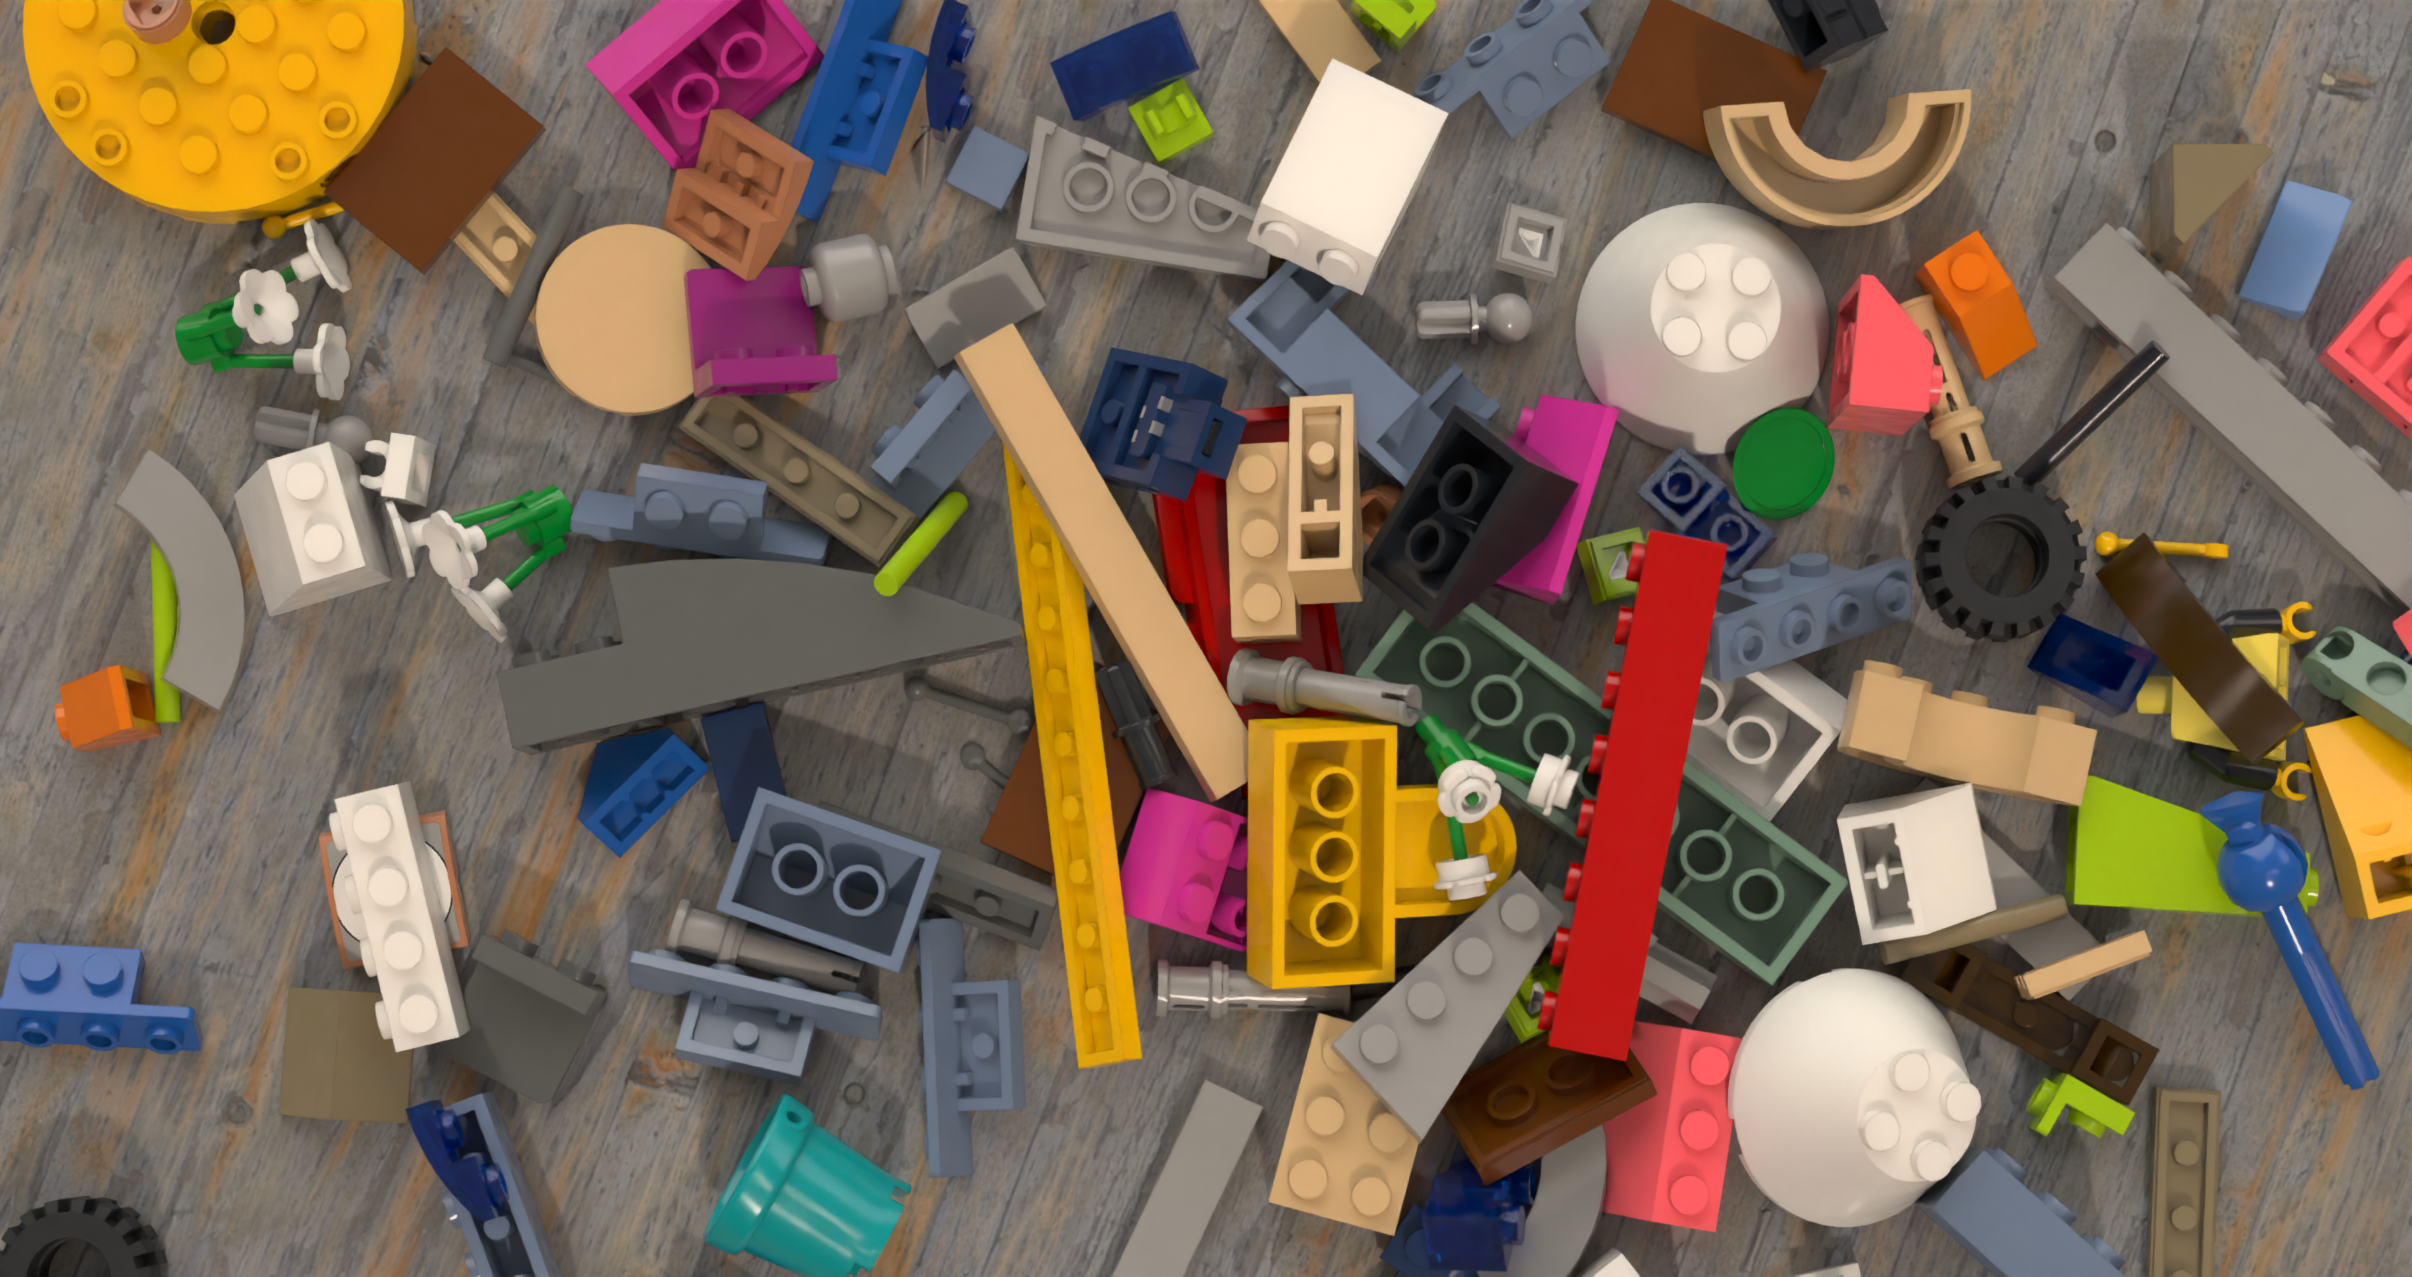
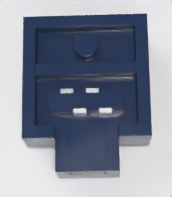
M1111 347L1079 439L1105 483L1186 501L1191 486L1194 485L1197 473L1227 479L1247 418L1221 407L1222 397L1228 383L1227 379L1193 363Z

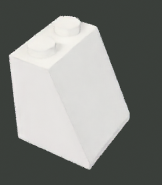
M1332 58L1260 203L1247 241L1265 249L1273 256L1284 258L1322 276L1332 284L1343 286L1363 295L1418 189L1449 113Z
M331 442L267 460L234 494L267 611L271 617L393 580L366 487L359 483L360 475H362L360 466L355 464L350 454Z

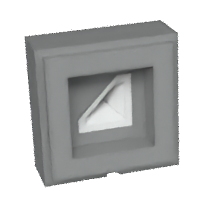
M1508 202L1501 210L1490 267L1550 284L1557 275L1568 219Z

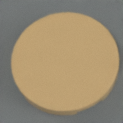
M621 224L608 226L592 231L570 244L556 258L547 271L538 293L534 316L538 348L555 380L573 397L576 396L596 408L619 413L623 416L657 413L669 409L694 393L684 275L691 269H711L707 261L698 251L679 237L667 231L646 225Z

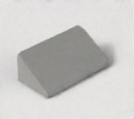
M1011 247L904 309V312L936 368L940 370L955 361L953 356L1011 323L1014 326L1047 308V305L1016 249Z

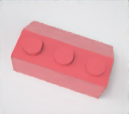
M1861 274L1838 302L1826 428L1902 436L1914 424L1920 421L1924 415L1930 412L1931 404H1939L1943 381V367L1941 365H1932L1934 346L1874 275Z
M1634 1021L1629 1047L1651 1078L1657 1095L1604 1123L1607 1136V1189L1602 1212L1716 1232L1733 1119L1728 1116V1086L1734 1059L1743 1038Z

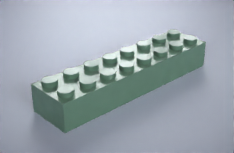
M1471 602L1437 632L1428 630L1403 609L1354 676L1419 686L1422 694L1421 711L1407 708V712L1415 713L1419 716L1414 724L1415 727L1427 716L1435 714L1447 730H1456L1465 743L1471 741L1488 752L1536 770L1545 753L1563 759L1565 755L1570 756L1571 763L1569 769L1580 773L1575 790L1567 809L1554 805L1553 811L1549 816L1543 815L1545 808L1527 802L1531 783L1492 768L1490 769L1495 773V783L1500 785L1501 791L1584 852L1587 839L1575 836L1582 798L1595 799L1599 774L1588 772L1590 754L1595 734L1607 736L1612 710L1600 708L1602 697L1474 602ZM1685 760L1657 907L1762 985L1773 986L1849 883V880Z

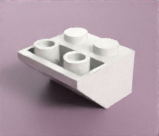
M1972 783L1846 804L1837 818V824L1862 945L1926 935L1997 910Z

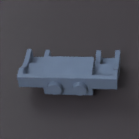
M1287 260L1228 318V325L1274 368V372L1281 378L1275 384V387L1289 402L1290 397L1354 394L1358 452L1365 458L1369 457L1402 490L1405 488L1454 405L1488 420H1491L1500 410L1501 405L1493 397L1488 399L1463 375L1464 370L1455 362L1420 398V395L1331 312L1352 290L1332 284L1322 276Z

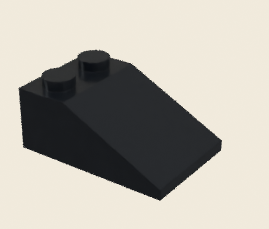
M1454 405L1364 554L1363 576L1424 627L1437 632L1546 539L1579 484L1507 428Z

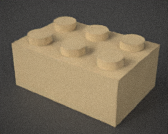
M1318 1013L1268 1202L1394 1236L1419 1142L1330 1048L1354 1022Z

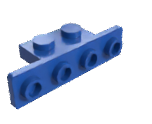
M845 0L791 143L792 148L814 160L807 185L795 214L804 219L815 222L819 221L840 165L884 176L887 174L930 59L916 49L886 43L902 0Z
M14 943L3 995L0 997V1041L21 1042L38 1048L48 1047L52 1044L84 1045L98 1051H109L116 1047L146 1048L160 1054H175L181 1050H201L203 1035L196 1011L191 1007L137 1004L146 963L142 949Z

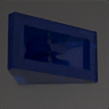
M2061 613L2055 618L2056 621L2052 623L2027 667L2035 674L2109 718L2127 713L2159 657L2150 650Z

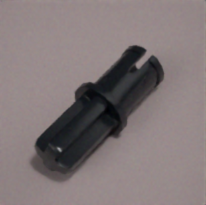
M1127 660L1118 661L1100 669L1095 674V679L1116 727V730L1112 731L1111 734L1114 739L1121 738L1140 782L1138 783L1140 789L1150 788L1177 776V769L1174 768L1167 748L1156 725V722L1161 719L1159 713H1151L1131 663Z

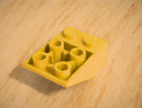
M2360 715L2302 728L2346 916L2373 919L2412 909V749Z

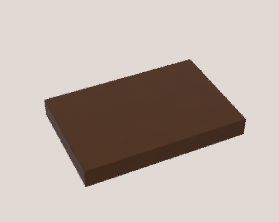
M1651 0L1601 111L1718 163L1708 141L1704 124V110L1725 105L1784 102L1789 124L1798 136L1827 70L1818 68L1805 73L1796 56L1671 0Z
M445 47L379 125L360 152L353 156L323 193L425 275L546 129L514 101Z
M1096 684L1116 850L1118 851L1145 789H1140L1138 784L1140 782L1121 738L1114 739L1111 734L1112 731L1116 730V727L1099 686ZM1150 708L1152 714L1159 713L1158 711ZM1160 716L1161 719L1156 722V725L1166 745L1171 733ZM1035 720L980 842L1055 876Z
M1545 1031L1463 1075L1440 1113L1485 1187L1656 1096L1657 1092L1651 1078L1630 1047L1627 1060L1621 1061L1548 1046L1547 1038L1549 1031Z

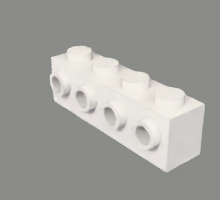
M407 781L334 799L337 812L330 813L329 815L331 833L337 850H347L353 875L345 876L346 895L352 912L354 914L362 912L368 938L360 940V950L368 976L377 975L383 1001L376 1002L375 1010L383 1039L392 1038L395 1051L400 1052L464 1035L471 1029L411 782Z

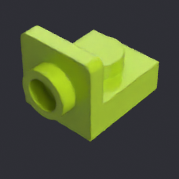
M1351 0L1350 14L1398 54L1434 13L1436 1Z
M2057 1072L2053 1081L2043 1078L2033 1092L2026 1107V1111L2033 1115L2027 1128L2043 1136L2049 1134L2064 1106L2072 1109L2066 1118L2067 1121L2099 1139L2106 1129L2123 1136L2136 1114L2069 1074Z

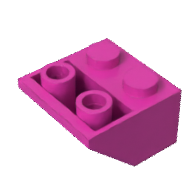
M1147 788L1120 873L1124 915L1247 953L1248 818L1197 800Z

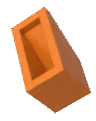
M1978 230L1923 264L1915 273L1914 278L1926 295L1932 294L1936 311L1983 381L2038 346L2013 282Z
M115 665L59 686L62 703L55 705L56 723L64 741H71L72 749L91 752L162 736L159 723H155V701L148 673L122 665Z

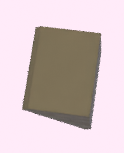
M2172 144L2149 166L2151 256L2158 263H2161L2183 245L2274 152L2266 144Z
M289 987L279 1115L338 1121L409 1123L414 1048L396 1052L393 1039H383L375 1010L376 1002L383 1001L382 993Z

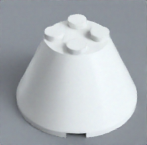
M1690 203L1664 208L1644 216L1621 231L1605 247L1590 269L1581 290L1575 319V340L1580 366L1589 388L1602 405L1619 409L1616 420L1620 423L1621 427L1640 440L1663 450L1679 454L1710 456L1736 451L1744 433L1755 421L1765 414L1783 408H1802L1816 387L1823 371L1829 344V315L1824 291L1814 268L1801 249L1784 232L1760 216L1743 209L1714 203Z
M1862 968L1831 969L1832 972L1818 975L1805 982L1797 981L1776 995L1753 1020L1740 1043L1731 1069L1728 1086V1116L1734 1119L1737 1138L1742 1154L1738 1156L1745 1170L1757 1187L1771 1201L1785 1211L1811 1222L1834 1227H1856L1879 1222L1898 1214L1923 1196L1938 1180L1947 1176L1951 1168L1963 1156L1971 1142L1976 1125V1116L1981 1108V1096L1978 1089L1970 1082L1958 1042L1951 1027L1933 1002L1909 983L1882 972Z

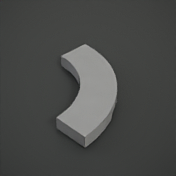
M148 449L113 506L130 517L149 536L160 552L164 562L168 564L175 583L178 598L176 637L168 665L160 680L212 711L217 712L220 710L231 688L239 664L244 638V593L239 567L231 543L219 519L205 498L176 468Z
M1604 1123L1542 1156L1541 1176L1537 1195L1524 1225L1501 1254L1477 1271L1479 1277H1571L1572 1271L1582 1258L1591 1237H1594L1603 1209L1607 1189V1136Z

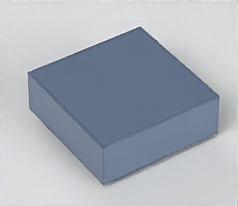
M974 125L945 180L946 185L1003 213L1028 165L1030 153Z

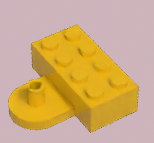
M1354 715L1248 720L1247 975L1271 989L1395 982V918L1469 913L1477 910L1509 880L1515 864L1517 851L1515 830L1509 815L1498 803L1482 819L1472 823H1462L1467 854H1487L1489 871L1496 872L1497 877L1494 880L1485 881L1487 894L1450 901L1448 900L1447 889L1437 890L1433 883L1438 881L1435 863L1453 858L1446 816L1438 806V784L1397 785V725L1388 721Z

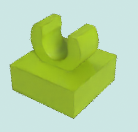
M1183 78L1128 107V113L1158 167L1214 137L1212 128Z

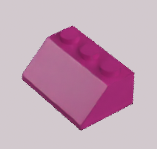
M661 0L587 62L585 66L671 168L677 172V169L696 167L710 110L729 108L750 121L824 58V54L782 0Z
M1542 394L1535 410L1523 406L1514 435L1579 485L1546 539L1491 586L1552 606L1560 597L1619 409Z

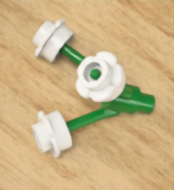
M1432 714L1421 720L1416 726L1415 731L1427 745L1424 753L1435 767L1439 792L1437 798L1438 806L1446 816L1453 858L1435 863L1438 881L1433 883L1437 890L1447 889L1448 900L1450 901L1487 894L1485 881L1494 880L1497 877V873L1489 871L1487 854H1467L1462 823L1476 822L1497 806L1501 797V787L1498 783H1495L1496 775L1490 768L1531 783L1527 802L1545 808L1543 812L1545 816H1549L1552 813L1554 805L1567 809L1580 773L1569 769L1571 757L1568 755L1560 759L1545 753L1536 770L1488 752L1471 741L1465 743L1456 730H1447L1435 714Z

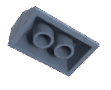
M758 787L715 910L904 974L919 933V921L925 916L942 850Z

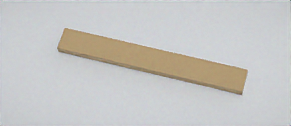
M1011 323L957 353L953 357L1209 801H1216L1248 782V730L1014 324Z

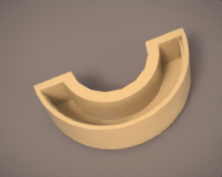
M1971 89L1908 93L1888 98L1885 124L1874 144L1851 161L1826 159L1806 147L1789 124L1784 102L1718 106L1704 110L1703 116L1708 141L1716 161L1734 188L1745 199L1761 211L1788 224L1818 230H1835L1873 224L1897 216L1918 204L1941 183L1958 157L1966 137L1971 112Z
M1865 660L1863 670H1857L1853 673L1837 746L1838 751L1875 765L1920 777H1928L1929 779L1949 784L1961 785L1972 783L1973 789L2042 802L2081 806L2097 730L2075 725L2076 713L2048 706H2037L2036 715L1988 708L1990 702L1988 697L1957 690L1952 691L1951 699L1931 693L1933 683L1902 676L1903 668L1883 662Z

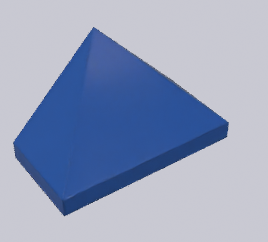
M670 728L597 743L577 818L620 858L710 769V766Z

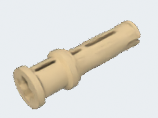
M1927 294L1899 304V306L1934 346L1933 358L1935 364L1943 367L1940 401L1938 405L1931 404L1934 420L1929 422L1930 428L1928 432L1932 440L1939 441L1951 474L1946 482L1949 490H1955L1975 484L1981 479L1994 477L2003 472L2000 461H1993L1981 428V424L1985 421L1983 412L1979 411L1977 406H1970L1953 354L1934 307L1932 294ZM1947 399L1949 400L1953 412H1951Z

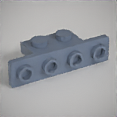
M1524 0L1515 9L1512 19L1495 32L1482 34L1471 41L1464 50V56L1445 71L1434 72L1421 80L1414 89L1413 97L1450 114L1474 94H1477L1502 133L1512 139L1611 62L1580 15V12L1595 0Z
M1034 359L1041 373L1045 376V368ZM955 369L945 380L939 375L934 376L913 402L920 410L904 428L900 427L897 423L891 426L872 450V453L878 459L871 466L875 475L869 483L920 518V521L997 432L963 372L960 374Z
M641 463L636 475L635 497L583 490L572 513L570 530L572 532L588 534L600 541L627 540L652 544L654 547L665 551L685 549L711 553L721 559H752L823 566L831 542V534L818 525L765 517L768 482Z
M1800 553L1792 556L1788 564L1773 569H1751L1742 574V579L1719 586L1716 612L1725 615L1714 618L1711 627L1713 679L1725 683L1909 619L1912 614L1911 561L1902 557H1895L1854 571L1829 562V558L1824 554Z
M955 918L921 919L919 921V937L916 942L915 954L917 963L921 968L922 1001L918 1009V1021L924 1040L925 1065L921 1072V1087L926 1096L927 1130L923 1142L924 1153L929 1161V1175L931 1178L971 1175L973 1172L970 1111L1026 1108L1020 979L965 982L962 922Z
M661 949L650 950L648 954L631 951L628 961L629 984L631 986L689 999L675 1046V1057L678 1059L801 1086L816 1028L873 1041L879 1040L882 1028V1007L872 1004L869 998L858 993L841 991L835 995L812 991L803 982L792 978L778 977L773 979V981L747 976L745 971L729 964L715 963L710 967L687 963L678 954Z

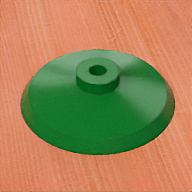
M1797 408L1778 409L1765 414L1755 421L1741 438L1733 460V482L1743 504L1756 515L1773 520L1792 518L1812 507L1828 487L1834 470L1835 450L1828 429L1815 415Z

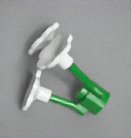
M314 219L304 223L309 251L293 258L290 267L280 272L269 270L261 273L257 269L245 271L240 276L239 292L223 300L205 304L202 307V311L181 316L177 320L175 325L177 346L181 355L189 364L199 365L210 362L216 373L234 368L294 369L297 374H316V389L321 398H329V400H340L342 398L344 380L347 379L350 369L349 355L345 350L346 334L342 326H334L332 323L321 324L318 331L317 344L314 349H297L294 354H235L234 348H238L242 344V328H247L250 337L259 344L271 341L281 345L292 339V322L297 319L299 308L295 298L286 292V284L296 279L305 282L322 274L331 288H338L343 293L352 289V283L347 274L349 267L346 258L339 247L335 245L332 234L323 223L318 224Z
M553 484L536 493L530 489L513 499L452 517L446 511L439 510L432 513L429 518L411 523L399 514L393 500L385 502L387 517L406 577L415 576L414 558L417 547L427 545L430 549L429 558L433 569L440 576L447 577L452 586L451 591L457 600L466 607L470 616L483 629L488 630L500 643L508 638L506 634L508 631L500 620L498 610L514 597L511 591L548 558L566 549L562 536L572 532L570 530V522L573 510L562 491ZM510 515V517L482 529L475 526L482 522ZM515 530L525 546L529 547L535 543L538 544L539 548L502 581L499 578H495L481 592L468 587L470 578L475 577L478 572L477 561L473 554L484 550L488 541Z

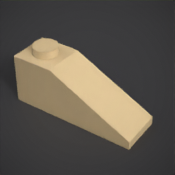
M1354 394L1290 397L1287 572L1298 605L1363 601V535Z

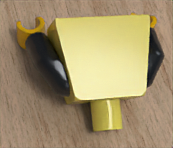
M2301 601L2282 609L2280 612L2275 608L2231 610L2215 619L2254 667L2267 677L2288 703L2289 645L2304 642L2316 635V631L2307 633L2298 631L2292 623L2293 614L2307 613L2313 610V607L2308 602ZM2174 675L2139 676L2136 691L2138 712L2140 714H2171L2172 738L2186 743V751L2192 761L2225 783L2262 791H2269L2271 789L2277 797L2287 800L2302 801L2307 797L2304 794L2292 793L2287 786V778L2292 771L2312 773V770L2304 763L2286 761V740L2254 766L2218 728ZM2273 760L2283 761V762H2281V763H2279V764H2276L2275 761H2273Z

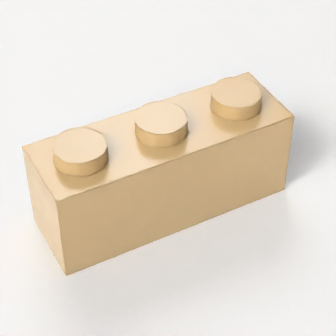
M1289 442L1239 444L1226 479L1232 638L1238 644L1302 642L1301 604L1298 605L1287 572Z

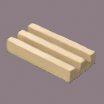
M2145 930L2132 932L2015 976L2014 980L2021 998H2026V1000L2037 999L2150 956L2152 948Z

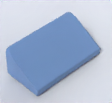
M2287 180L2284 183L2236 297L2294 322L2303 317L2353 200L2339 194Z

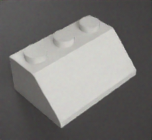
M1715 606V611H1714L1713 619L1725 615V614L1716 612V606ZM1710 632L1685 760L1770 822L1841 732L1847 699L1793 659L1725 683L1715 680L1712 677Z

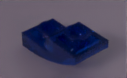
M944 0L932 35L927 61L926 103L930 129L934 139L946 143L952 128L962 131L975 101V96L968 93L970 83L967 74L952 68L954 61L961 64L965 62L977 34V29L970 26L972 16L969 6L955 0Z
M1170 11L1132 25L1050 62L1074 121H1085L1136 95L1147 96L1200 69L1175 11Z
M1680 445L1636 491L1638 496L1678 535L1726 544L1727 550L1722 575L1730 582L1741 579L1742 574L1748 571L1777 540L1776 533L1732 496L1728 492L1727 485Z
M441 1100L428 1101L405 1109L423 1153L438 1177L454 1197L481 1222L505 1216L502 1202L508 1201L510 1197L502 1169L498 1163L489 1165L486 1154L460 1160L457 1148L465 1146V1140L455 1111L453 1109L445 1111Z

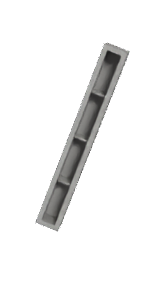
M2106 222L2044 288L2126 364L2151 340L2157 342L2168 353L2170 359L2146 383L2398 617L2412 609V493L2402 488L2396 492L2379 476L2383 469L2370 453L2358 445H2353L2349 448L2332 432L2335 428V423L2326 412L2310 401H2306L2304 404L2298 401L2284 388L2288 384V380L2274 364L2262 357L2255 361L2238 345L2241 336L2229 322L2217 314H2212L2208 317L2191 301L2194 293L2179 276L2169 270L2162 274L2144 258L2147 254V249L2134 234L2123 227H2119L2115 231Z

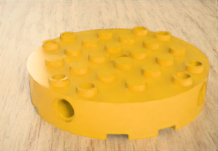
M25 0L23 41L30 80L41 108L64 144L83 164L98 176L138 203L160 212L181 217L184 220L209 224H239V221L256 220L270 215L284 216L307 207L325 197L326 195L323 192L353 156L360 152L379 125L404 97L409 78L412 79L417 52V25L414 21L412 0H190L192 13L186 28L174 39L161 44L143 42L128 27L123 18L125 0ZM228 19L235 20L236 25L232 35L226 41L212 45L211 32L215 27L214 23Z

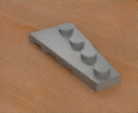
M1036 115L1016 233L1017 243L1263 283L1267 281L1271 254L1265 249L1247 241L1258 209L1205 186H1197L1169 174L1167 170L1146 161L1145 163L1112 150L1108 145L1087 136L1085 138L1058 127L1054 122Z
M1519 870L1330 1047L1419 1143L1427 1134L1550 941L1557 926L1564 919V916Z

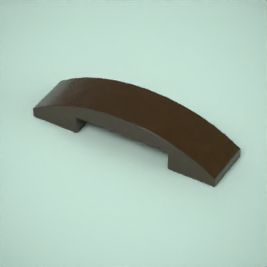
M2143 532L2095 574L2124 615L2164 665L2251 764L2255 766L2305 724L2267 677L2254 667L2185 584L2186 580L2146 533Z
M1970 944L1919 956L1908 961L1899 979L1909 983L1925 996L2056 1070L2069 1074L2125 1106L2130 1105L2160 1050L2106 1019L2098 1018L2054 993L2032 1000L2021 998L2014 977L2020 974L1987 956V953Z

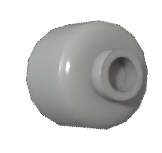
M856 234L815 244L810 252L809 268L799 270L800 286L806 305L808 307L818 305L822 315L830 322L839 323L879 314L886 308L889 295L896 294L897 292L896 272L888 247L886 245L878 246L872 237L867 234Z

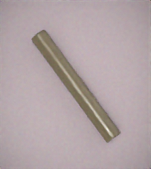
M2057 893L2011 905L1926 935L1878 942L1879 954L1883 963L1889 965L2067 918V904L2063 895Z

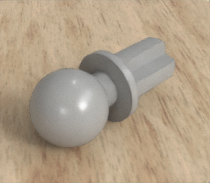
M1514 293L1496 295L1486 306H1478L1476 294H1469L1468 300L1425 301L1418 303L1415 311V327L1419 338H1469L1470 345L1477 344L1478 332L1485 331L1491 338L1500 343H1515L1529 333L1533 324V312L1529 303L1523 297Z
M264 406L259 409L254 426L255 439L260 443L303 450L331 442L350 454L355 464H359L368 457L370 452L365 450V444L373 440L370 427L362 419L352 415H343L333 419L328 424L321 423V409L315 408L312 415Z

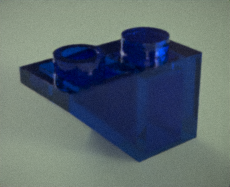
M1469 1160L1434 1177L1422 1216L1430 1270L1507 1272L1514 1245L1521 1246L1524 1242V1206L1533 1205L1535 1200L1536 1173L1534 1166L1525 1165L1486 1187Z

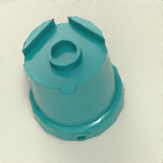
M784 1093L764 1119L732 1174L703 1233V1241L707 1245L731 1255H737L743 1250L803 1277H846L848 1273L856 1277L861 1267L870 1272L905 1207L891 1199V1194L900 1199L910 1194L912 1186L890 1174L815 1123V1116L810 1108L790 1094Z

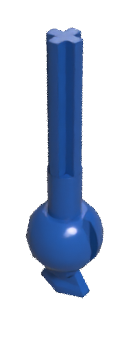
M2234 791L2204 805L2200 814L2222 830L2228 839L2219 852L2216 865L2219 886L2233 904L2249 912L2262 913L2343 1085L2349 1084L2351 1090L2363 1088L2366 1081L2377 1079L2380 1076V1071L2297 897L2305 884L2308 871L2305 850L2291 832L2275 824L2261 823L2260 817L2264 797L2261 792Z

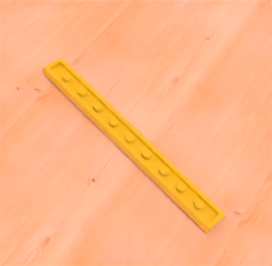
M1002 442L1078 1068H1098L1142 1059L1084 584Z

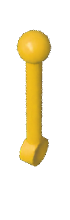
M333 201L283 218L279 215H270L264 219L262 231L270 239H279L285 234L287 229L302 225L311 219L318 220L345 210Z
M2106 531L2098 534L2094 545L2099 554L2107 557L2114 555L2117 551H2122L2135 539H2121L2114 533ZM2153 541L2163 554L2227 559L2229 553V545Z

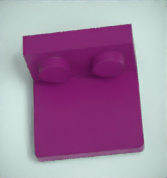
M807 266L764 267L755 280L748 281L727 268L691 269L685 273L684 286L694 398L819 392L838 380L836 355H817L813 306L808 307L806 305L799 280V270L808 268Z

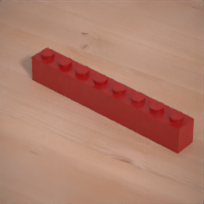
M1654 530L1648 531L1645 544L1632 543L1625 580L1637 582L1632 608L1620 606L1613 638V644L1625 647L1620 672L1607 670L1600 708L1612 710L1607 736L1599 734L1594 736L1588 765V772L1599 774L1595 799L1582 798L1575 832L1576 837L1586 838L1587 840L1582 864L1569 863L1562 901L1572 902L1574 906L1569 928L1557 926L1551 953L1550 965L1561 967L1557 993L1544 991L1537 1029L1549 1031L1547 1038L1548 1046L1621 1061L1627 1060L1727 550L1726 544Z

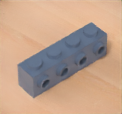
M494 1092L480 1093L421 1116L426 1129L420 1132L423 1149L433 1168L440 1167L448 1191L442 1194L447 1214L455 1229L462 1227L471 1251L465 1253L466 1265L470 1276L562 1277Z

